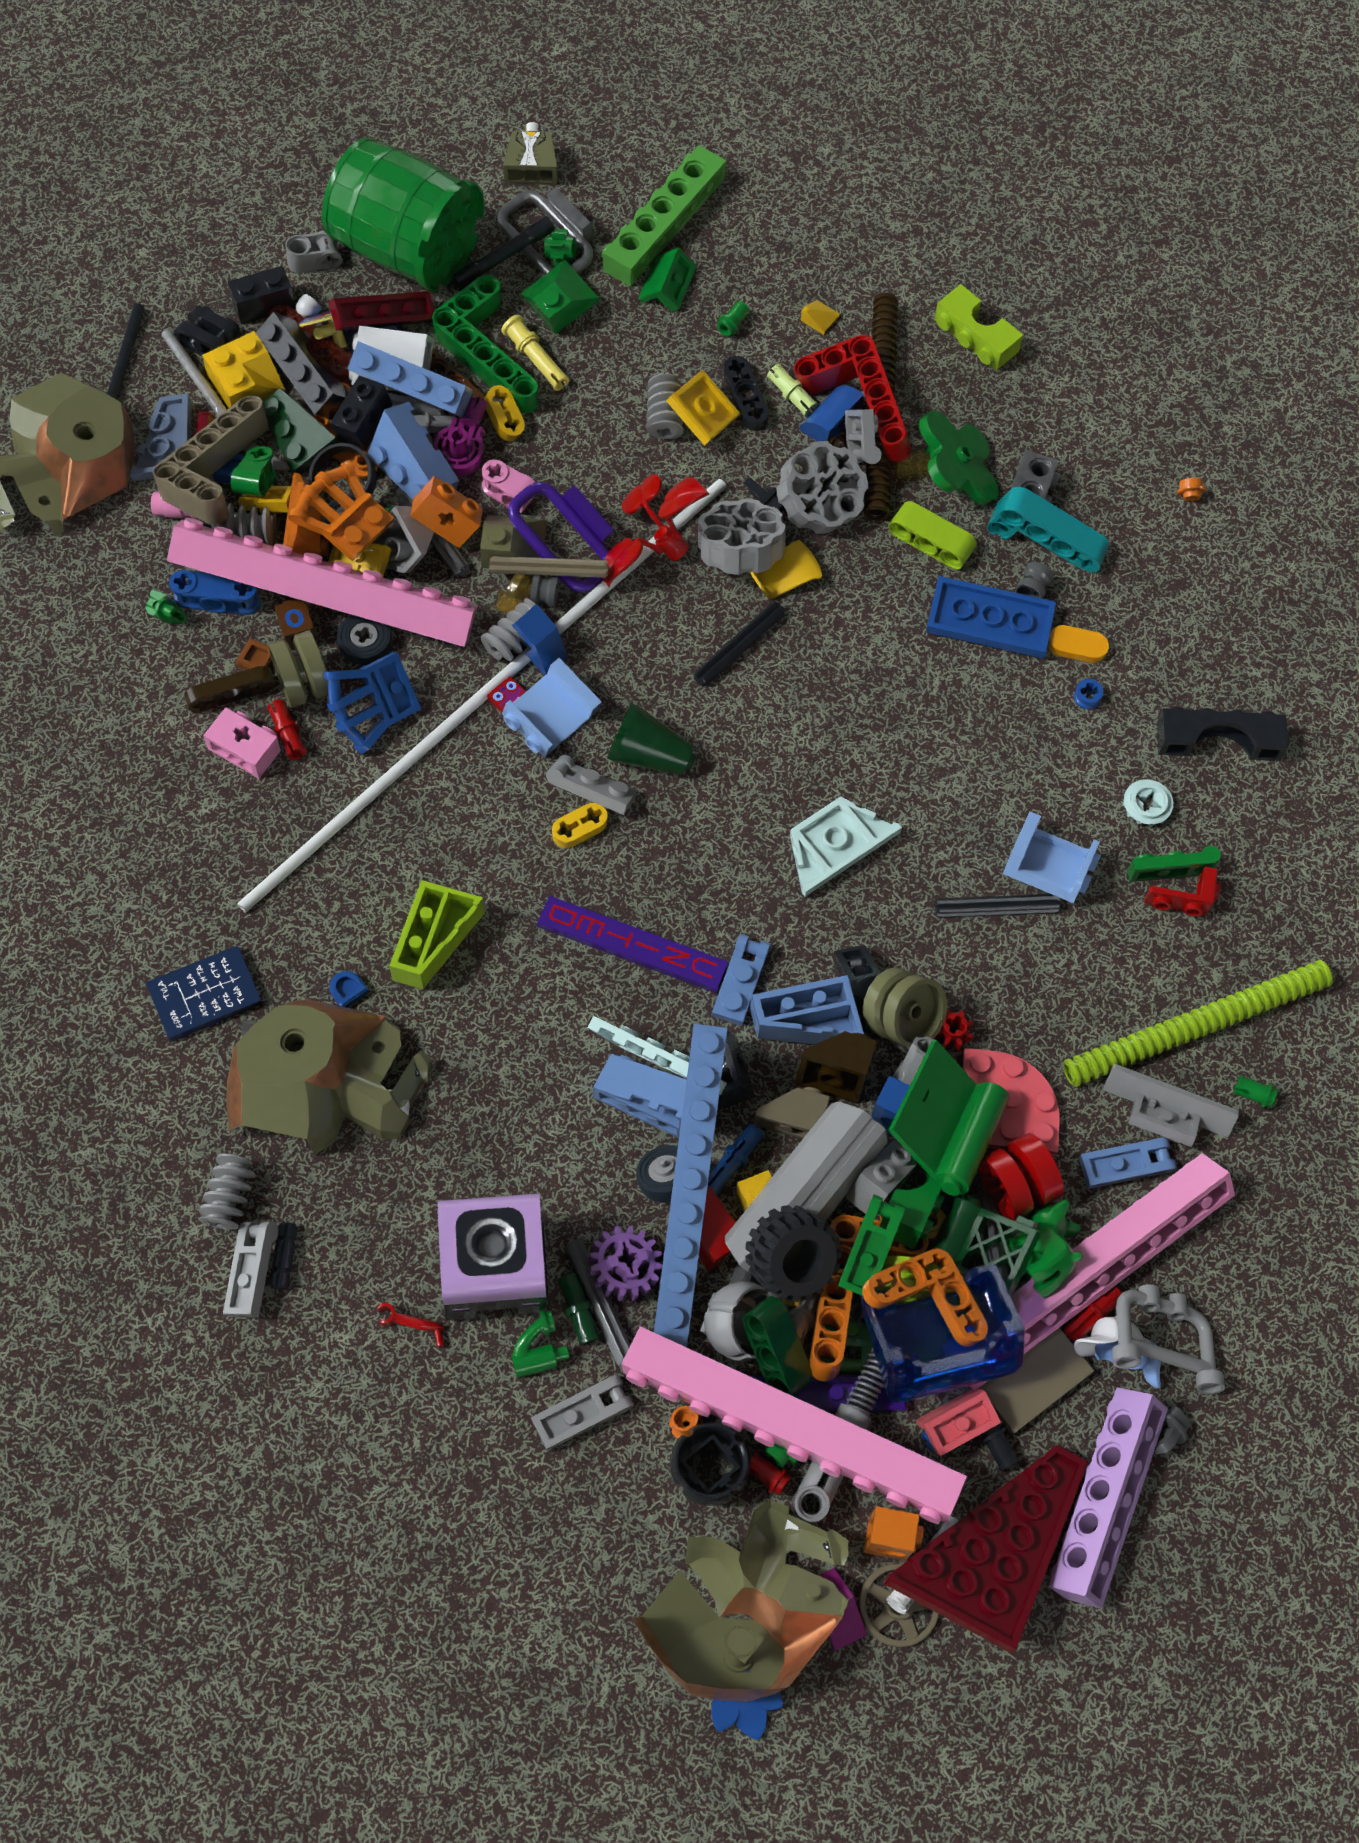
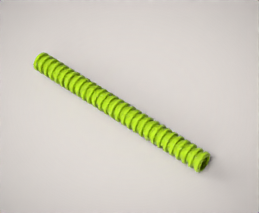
M1317 960L1314 964L1309 963L1305 967L1297 968L1296 971L1291 970L1288 974H1281L1279 978L1273 977L1270 981H1263L1261 985L1256 984L1252 988L1244 989L1243 992L1238 991L1235 995H1228L1226 999L1220 998L1217 1000V1003L1210 1002L1208 1006H1200L1199 1010L1192 1009L1190 1013H1182L1181 1017L1175 1016L1172 1020H1165L1163 1024L1157 1023L1154 1027H1147L1145 1031L1139 1030L1136 1035L1131 1033L1127 1038H1119L1118 1042L1111 1041L1109 1046L1103 1044L1100 1049L1093 1048L1091 1053L1089 1051L1083 1052L1082 1057L1076 1055L1073 1057V1060L1065 1059L1063 1065L1065 1076L1074 1087L1080 1086L1081 1082L1088 1083L1090 1078L1096 1080L1099 1078V1074L1106 1076L1114 1064L1126 1067L1127 1064L1133 1065L1136 1060L1141 1062L1145 1057H1153L1154 1053L1161 1054L1163 1050H1171L1172 1046L1179 1047L1181 1043H1189L1190 1039L1196 1040L1199 1036H1206L1208 1032L1214 1033L1217 1029H1224L1226 1025L1232 1026L1235 1022H1242L1244 1018L1249 1019L1253 1015H1259L1262 1011L1267 1012L1270 1008H1277L1279 1004L1285 1005L1288 1001H1295L1297 997L1302 998L1306 994L1322 990L1323 987H1330L1333 982L1332 972L1324 961Z

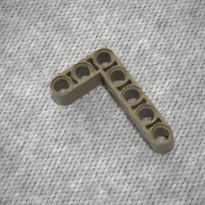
M243 397L153 468V476L163 501L208 524H219L228 518L229 511L222 487L207 478L268 429L269 424L260 397Z

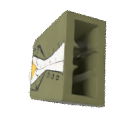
M529 122L525 125L524 131L512 132L503 164L505 184L557 185V163L552 134L541 132V126L538 123Z

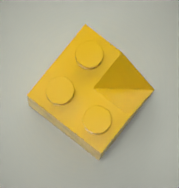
M255 331L202 355L207 376L228 408L246 396H258L264 402L279 388L285 391L272 359Z

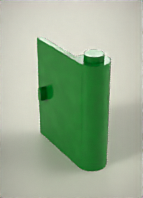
M937 1040L931 1041L888 1131L946 1194L952 1196L964 1195L972 1184L1009 1101V1094L1002 1086L996 1083L984 1082L976 1084Z

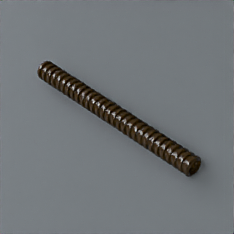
M881 293L876 295L873 300L872 339L895 399L894 386L899 300L891 293ZM877 431L875 433V446L881 451V459L876 464L866 463L867 469L865 472L868 480V489L864 495V515L871 520H883L889 517L891 505L892 461L887 458Z

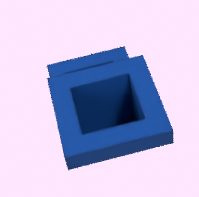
M535 604L512 624L513 628L531 647L525 654L544 676L554 661L558 658L564 661L568 657L557 627L538 604Z

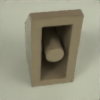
M797 1087L758 1108L753 1125L803 1139L826 1111L830 1096L823 1095V1092L816 1088L806 1087L801 1089Z

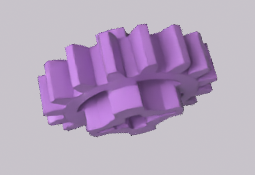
M615 1226L612 1236L604 1231L600 1237L601 1242L595 1240L591 1248L594 1252L590 1253L587 1261L595 1265L591 1266L588 1273L590 1276H598L594 1284L596 1288L602 1285L607 1287L605 1296L608 1297L614 1291L617 1293L618 1301H622L625 1294H629L631 1300L634 1301L637 1299L639 1291L646 1296L651 1289L650 1285L655 1286L658 1282L659 1277L656 1274H660L663 1265L656 1261L660 1259L662 1253L661 1251L652 1250L656 1243L654 1239L648 1242L644 1240L645 1231L642 1230L638 1235L633 1234V1227L629 1226L626 1233H622L619 1226ZM612 1247V1255L604 1260V1253ZM647 1267L645 1276L638 1280V1271Z

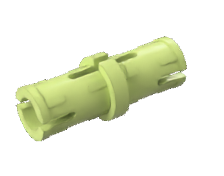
M781 364L771 368L775 373L773 374L769 371L767 377L783 392L782 396L786 401L790 400L805 417L812 414L813 411L810 408L812 407L816 410L818 403L802 388V384L798 380H794Z

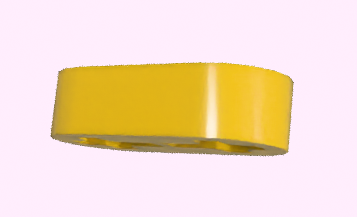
M493 386L484 398L488 404L486 411L499 437L508 442L515 441L524 430V419L511 392L504 386ZM495 395H496V398H497V399H503V400H504V402L502 403V405H501L499 402H494V401H493V398L495 397ZM507 421H508V424H509V425H515V426H516V428L514 429V431H513L511 428H506V427H505V424L507 423Z
M589 803L560 817L552 826L553 841L559 847L570 848L601 833L607 826L608 813L606 809L597 803ZM592 813L595 817L599 816V822L588 821V814ZM565 827L566 830H572V836L567 838L565 834L561 835V828Z

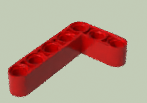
M855 336L804 356L795 363L794 372L797 380L809 395L820 393L859 378L869 409H873L874 415L877 416L878 434L887 458L891 461L899 462L905 460L910 455L912 449L875 343L870 336Z

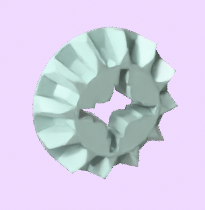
M1139 780L1131 784L1124 794L1123 806L1127 810V817L1131 816L1135 819L1137 825L1143 823L1149 824L1150 827L1158 823L1163 824L1171 815L1174 804L1169 790L1154 780ZM1152 795L1153 807L1144 811L1143 802Z

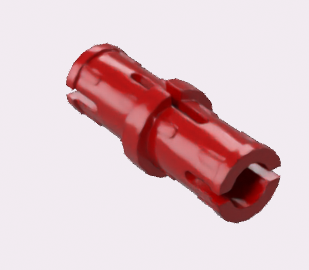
M274 700L272 703L275 709L272 704L267 706V710L275 724L274 732L281 739L290 760L301 759L299 750L305 756L307 749L299 735L300 727L298 722L292 719L285 700Z

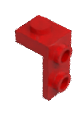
M1204 867L1197 880L1196 894L1150 886L1145 895L1144 903L1152 905L1157 910L1176 909L1183 911L1189 916L1207 915L1214 900L1218 899L1221 882L1216 881L1217 869Z

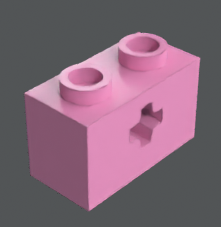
M226 707L203 735L208 750L258 779L281 751L277 739L278 736L273 730L266 726L259 727L252 723L251 719L240 711L235 713Z

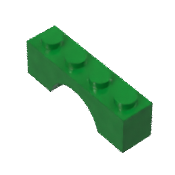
M919 1163L918 1165L923 1171L926 1183L919 1188L911 1190L895 1189L889 1202L893 1206L897 1203L906 1207L893 1241L913 1250L919 1238L927 1239L934 1221L928 1219L931 1212L938 1214L945 1198L944 1195L939 1193L941 1187ZM883 1217L879 1226L886 1229L890 1219Z

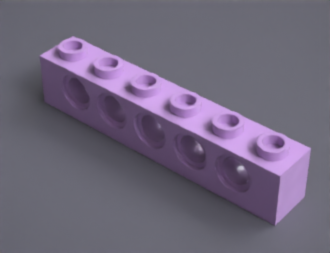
M1116 1387L1113 1399L1108 1404L1105 1423L1097 1437L1092 1461L1086 1469L1085 1481L1080 1496L1075 1501L1074 1513L1069 1528L1063 1536L1062 1548L1057 1563L1051 1571L1049 1587L1067 1600L1100 1609L1103 1607L1168 1408L1153 1394Z

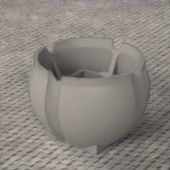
M738 1281L726 1285L716 1293H713L700 1331L707 1335L709 1342L718 1353L733 1361H754L756 1356L744 1329L743 1317L767 1297L777 1296L754 1282ZM735 1309V1310H737L738 1312H737V1315H736V1318H735V1321H734V1324H733V1317H734V1312H733V1310Z

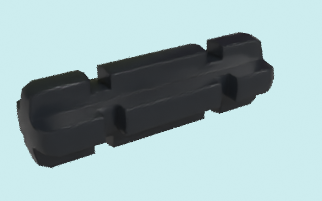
M281 1222L278 1226L279 1240H276L272 1263L274 1272H271L269 1281L271 1288L277 1290H286L289 1287L290 1276L288 1272L292 1269L295 1250L293 1240H296L298 1231L296 1224L291 1222Z

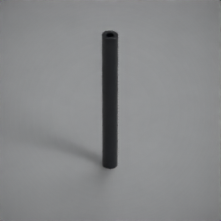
M138 303L133 305L107 394L118 400L145 310L144 306Z

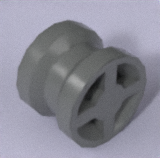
M534 575L530 600L535 604L541 602L546 603L548 607H555L559 590V578L543 579L541 575Z

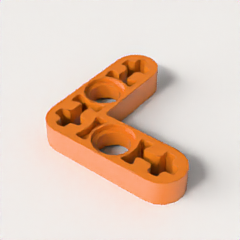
M942 1249L929 1250L880 1271L863 1285L862 1294L865 1301L870 1306L878 1309L885 1308L928 1289L954 1339L962 1346H974L984 1339L988 1333L986 1320L949 1253ZM931 1263H939L941 1265L940 1270L934 1269L927 1274L925 1273L924 1269ZM902 1270L910 1271L915 1276V1286H908L902 1281ZM891 1282L893 1288L885 1294H877L875 1292V1287L882 1288ZM946 1290H954L959 1295L960 1304L958 1306L948 1302L945 1296ZM963 1309H965L966 1314H965V1315L962 1314V1315L958 1318V1317H957V1314H958L959 1312H961ZM972 1325L975 1332L967 1333L964 1327Z

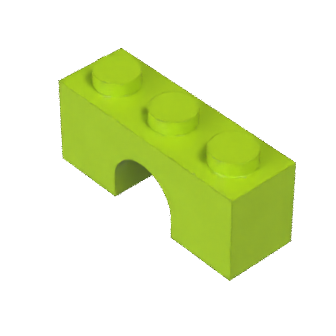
M960 284L937 303L934 320L942 330L948 331L956 337L961 346L973 351L983 364L990 365L997 371L1019 352L1023 334L1004 318L989 326L976 322L981 300Z

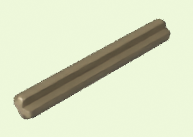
M493 556L490 558L489 563L491 573L605 578L609 573V564L606 560Z

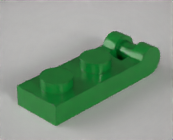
M1206 846L1202 852L1185 854L1183 851H1174L1164 856L1142 854L1133 858L1127 870L1129 882L1200 876L1204 867L1215 868V865L1221 858V852L1215 846Z
M875 1194L872 1196L838 1284L839 1287L862 1296V1288L865 1282L874 1274L882 1271L906 1209L905 1206L897 1203L895 1206L882 1201V1197ZM877 1214L890 1219L886 1229L873 1224Z

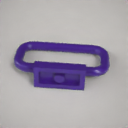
M535 482L523 489L510 502L508 508L509 520L541 558L557 557L520 515L521 507L537 494L545 495L601 560H604L609 550L603 542L614 530L575 485L562 496L550 484ZM557 576L565 586L578 593L589 592L603 581V577H588L584 581H579L573 576Z

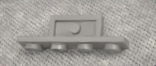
M1117 1064L1113 1065L1103 1087V1090L1133 1101L1129 1124L1192 1147L1196 1139L1198 1127L1228 1137L1239 1116V1111Z

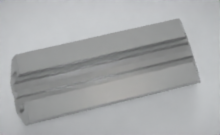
M840 1101L831 1103L725 1235V1244L738 1264L750 1273L749 1268L751 1266L746 1263L745 1256L750 1253L745 1249L746 1241L752 1240V1236L749 1233L752 1228L757 1229L760 1225L757 1221L762 1216L765 1219L769 1217L768 1211L774 1208L780 1212L781 1206L789 1205L792 1208L800 1206L825 1222L852 1188L861 1172L877 1157L887 1144L886 1129L872 1119V1116L865 1110ZM803 1240L794 1243L787 1250L783 1259V1267L791 1264L802 1251Z

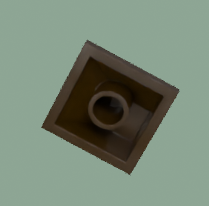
M844 1031L804 1049L795 1085L804 1088H816L821 1090L823 1094L858 1104L877 1041L869 1039L862 1033Z

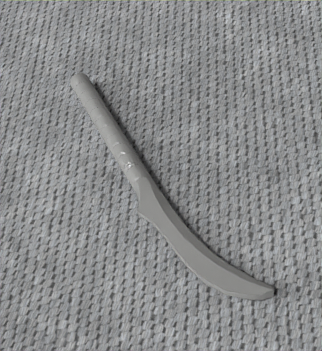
M164 330L161 334L163 339L207 400L216 416H220L227 409L172 330ZM252 442L243 450L247 453L248 450L258 447V445ZM273 456L271 460L273 470H290L287 462Z

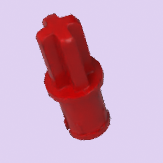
M1117 1287L1113 1291V1288H1111L1083 1309L1065 1326L1064 1331L1072 1341L1084 1338L1100 1318L1106 1317L1116 1308L1117 1299L1121 1295V1291Z

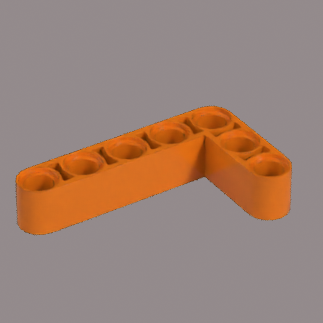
M840 1215L832 1221L830 1227L835 1231L834 1235L839 1238L840 1245L837 1248L842 1251V1258L837 1259L836 1263L846 1266L864 1218ZM875 1220L873 1224L879 1226L881 1221ZM837 1234H846L850 1238L843 1239L839 1237ZM928 1237L926 1240L919 1238L915 1247L917 1251H910L904 1245L893 1241L887 1256L915 1257L925 1253L929 1244ZM844 1269L833 1272L831 1276L834 1279L830 1285L826 1283L823 1286L824 1291L818 1296L809 1364L814 1378L820 1381L833 1380L839 1373L844 1357L853 1293L838 1286ZM829 1294H837V1295H839L842 1299H841V1300H834V1299H832L831 1297H829L828 1295H829ZM824 1325H833L838 1330L829 1331ZM820 1356L830 1357V1358L833 1360V1362H832V1363L822 1362V1361L819 1359V1357H820Z

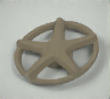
M901 1563L885 1565L874 1571L865 1581L859 1596L860 1616L867 1631L878 1641L892 1647H909L923 1641L932 1632L939 1617V1614L933 1611L929 1625L918 1635L912 1619V1613L929 1608L913 1601L906 1614H900L886 1600L893 1591L873 1583L878 1576L885 1572L896 1570L902 1565ZM867 1592L884 1605L883 1611L872 1623L866 1612ZM896 1620L901 1625L908 1640L890 1639L879 1633V1631Z

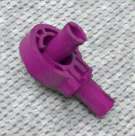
M476 396L470 398L464 416L459 419V424L458 419L453 418L450 426L440 431L434 440V450H439L442 446V454L456 476H466L475 472L481 466L484 459L483 438L485 429L481 426L478 429V426L488 404L482 398L476 404Z

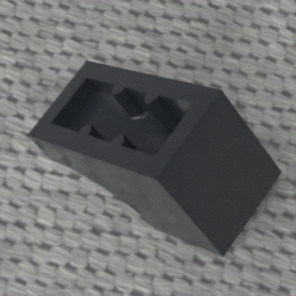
M865 945L834 951V957L840 976L848 975L858 1014H863L864 998L867 990L881 971Z

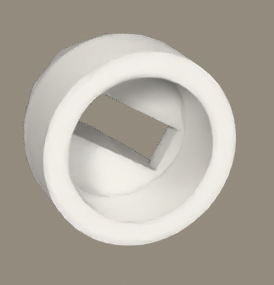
M303 294L296 304V311L302 319L317 315L322 309L319 303L307 294Z

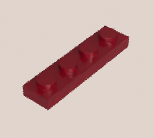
M430 291L333 298L328 302L336 331L358 329L359 326L375 328L433 322L432 316L435 312Z

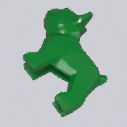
M1066 1199L1056 1205L1049 1203L1045 1206L1035 1207L1030 1213V1220L1038 1224L1036 1230L1042 1234L1022 1275L1025 1273L1030 1275L1035 1282L1033 1285L1035 1291L1042 1298L1054 1292L1075 1270L1076 1263L1083 1258V1254L1081 1252H1074L1070 1244L1064 1239L1076 1235L1081 1229L1080 1225L1067 1220L1065 1214L1069 1209L1070 1202ZM1020 1233L1015 1238L1009 1239L1012 1252L1023 1247L1028 1235Z

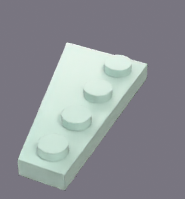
M593 1016L587 1028L616 1046L687 1079L689 1056L677 1050H674L672 1054L664 1051L665 1045L648 1037L644 1041L638 1038L639 1033L624 1025L621 1028H617ZM721 1080L719 1095L722 1094L727 1084L723 1080Z

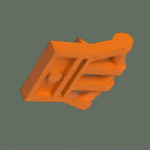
M350 460L342 462L340 467L327 472L320 471L314 477L315 481L311 485H305L300 490V498L296 507L291 509L288 519L299 526L323 535L353 561L393 523L394 517L372 498V494L364 491L356 476L353 464ZM345 478L356 500L353 501L333 482ZM324 490L345 510L338 514L318 494ZM309 506H313L331 524L329 525L308 516L306 513Z

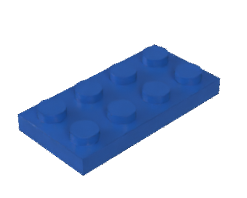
M938 576L926 632L1044 659L1056 602Z

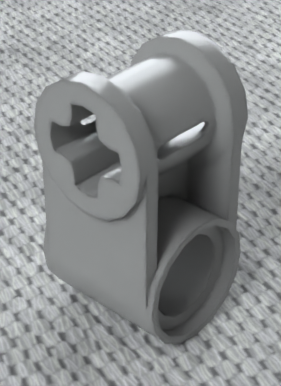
M324 231L291 236L286 241L289 269L296 273H305L339 267L343 259L341 253L337 250L336 245L338 242L332 240Z

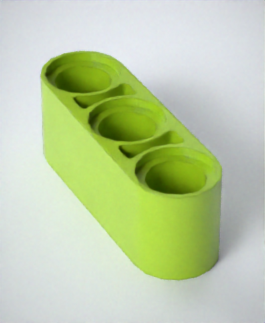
M907 501L902 505L888 525V529L893 536L955 570L962 568L977 546L976 539L969 532L911 501Z

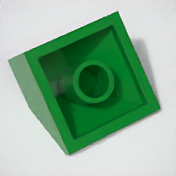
M565 259L521 293V297L554 334L560 332L599 301V297Z

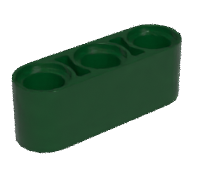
M767 1297L744 1315L743 1326L766 1384L796 1397L813 1382L814 1376L787 1307L777 1297Z

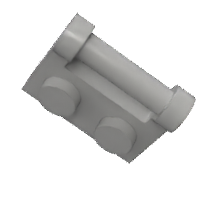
M845 410L847 449L857 457V463L863 461L867 464L878 463L882 454L880 449L875 446L878 419L874 415V410Z

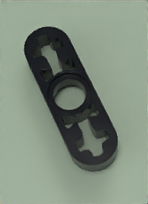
M732 356L724 363L723 376L737 410L741 413L740 418L743 425L752 431L762 430L766 427L769 416L765 400L749 362L741 356ZM732 368H737L738 371H741V380L738 381V375ZM748 389L754 395L750 398H743L738 392ZM752 406H754L756 416H760V419H755L754 416H751Z

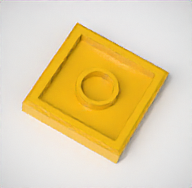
M701 370L666 400L704 446L741 414L704 370Z

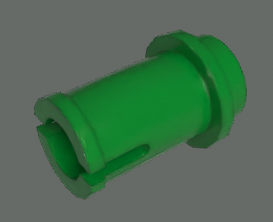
M736 301L726 315L719 317L718 331L724 336L735 335L740 323L750 314L749 307L742 301Z
M1241 1074L1233 1091L1234 1095L1260 1103L1261 1108L1265 1106L1271 1108L1278 1093V1089L1273 1088L1272 1083L1265 1085Z

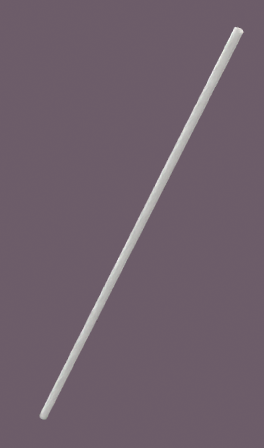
M718 479L706 489L709 493L708 496L686 507L672 519L677 530L683 527L726 489V484L722 479ZM654 536L648 542L655 544ZM643 546L639 558L623 573L618 575L612 581L610 587L603 580L555 623L559 634L561 635L648 558L654 550ZM528 646L240 900L237 905L245 913L248 912L488 699L487 694L509 676L512 678L531 660L525 653L531 647Z

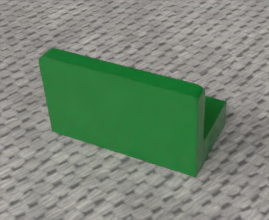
M679 248L656 256L638 299L644 303L658 298L670 311L680 309L696 265Z

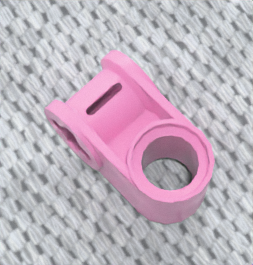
M500 460L487 461L482 467V489L484 493L504 504L507 508H509L510 502L527 486L535 483L528 475L518 472ZM532 499L521 507L520 513L524 511Z

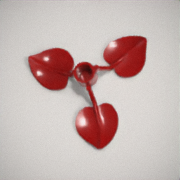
M657 474L649 475L643 480L642 484L637 485L627 494L622 502V510L626 514H633L643 506L659 529L654 535L655 544L642 538H636L634 541L626 538L608 552L604 560L608 561L609 573L607 577L603 578L604 583L608 587H610L612 581L618 575L623 573L639 558L643 546L654 550L658 555L663 552L671 561H677L685 555L689 544L678 532L671 516L709 495L708 491L695 478H685L666 494L665 502L660 506L658 515L661 519H666L669 527L661 522L648 504L650 500L660 493L662 488V480Z

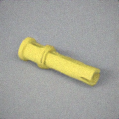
M514 315L510 317L501 329L504 336L511 338L516 344V350L520 354L528 356L550 382L555 391L565 387L561 381L568 385L570 378L563 373L541 347L539 336L526 327L522 316Z

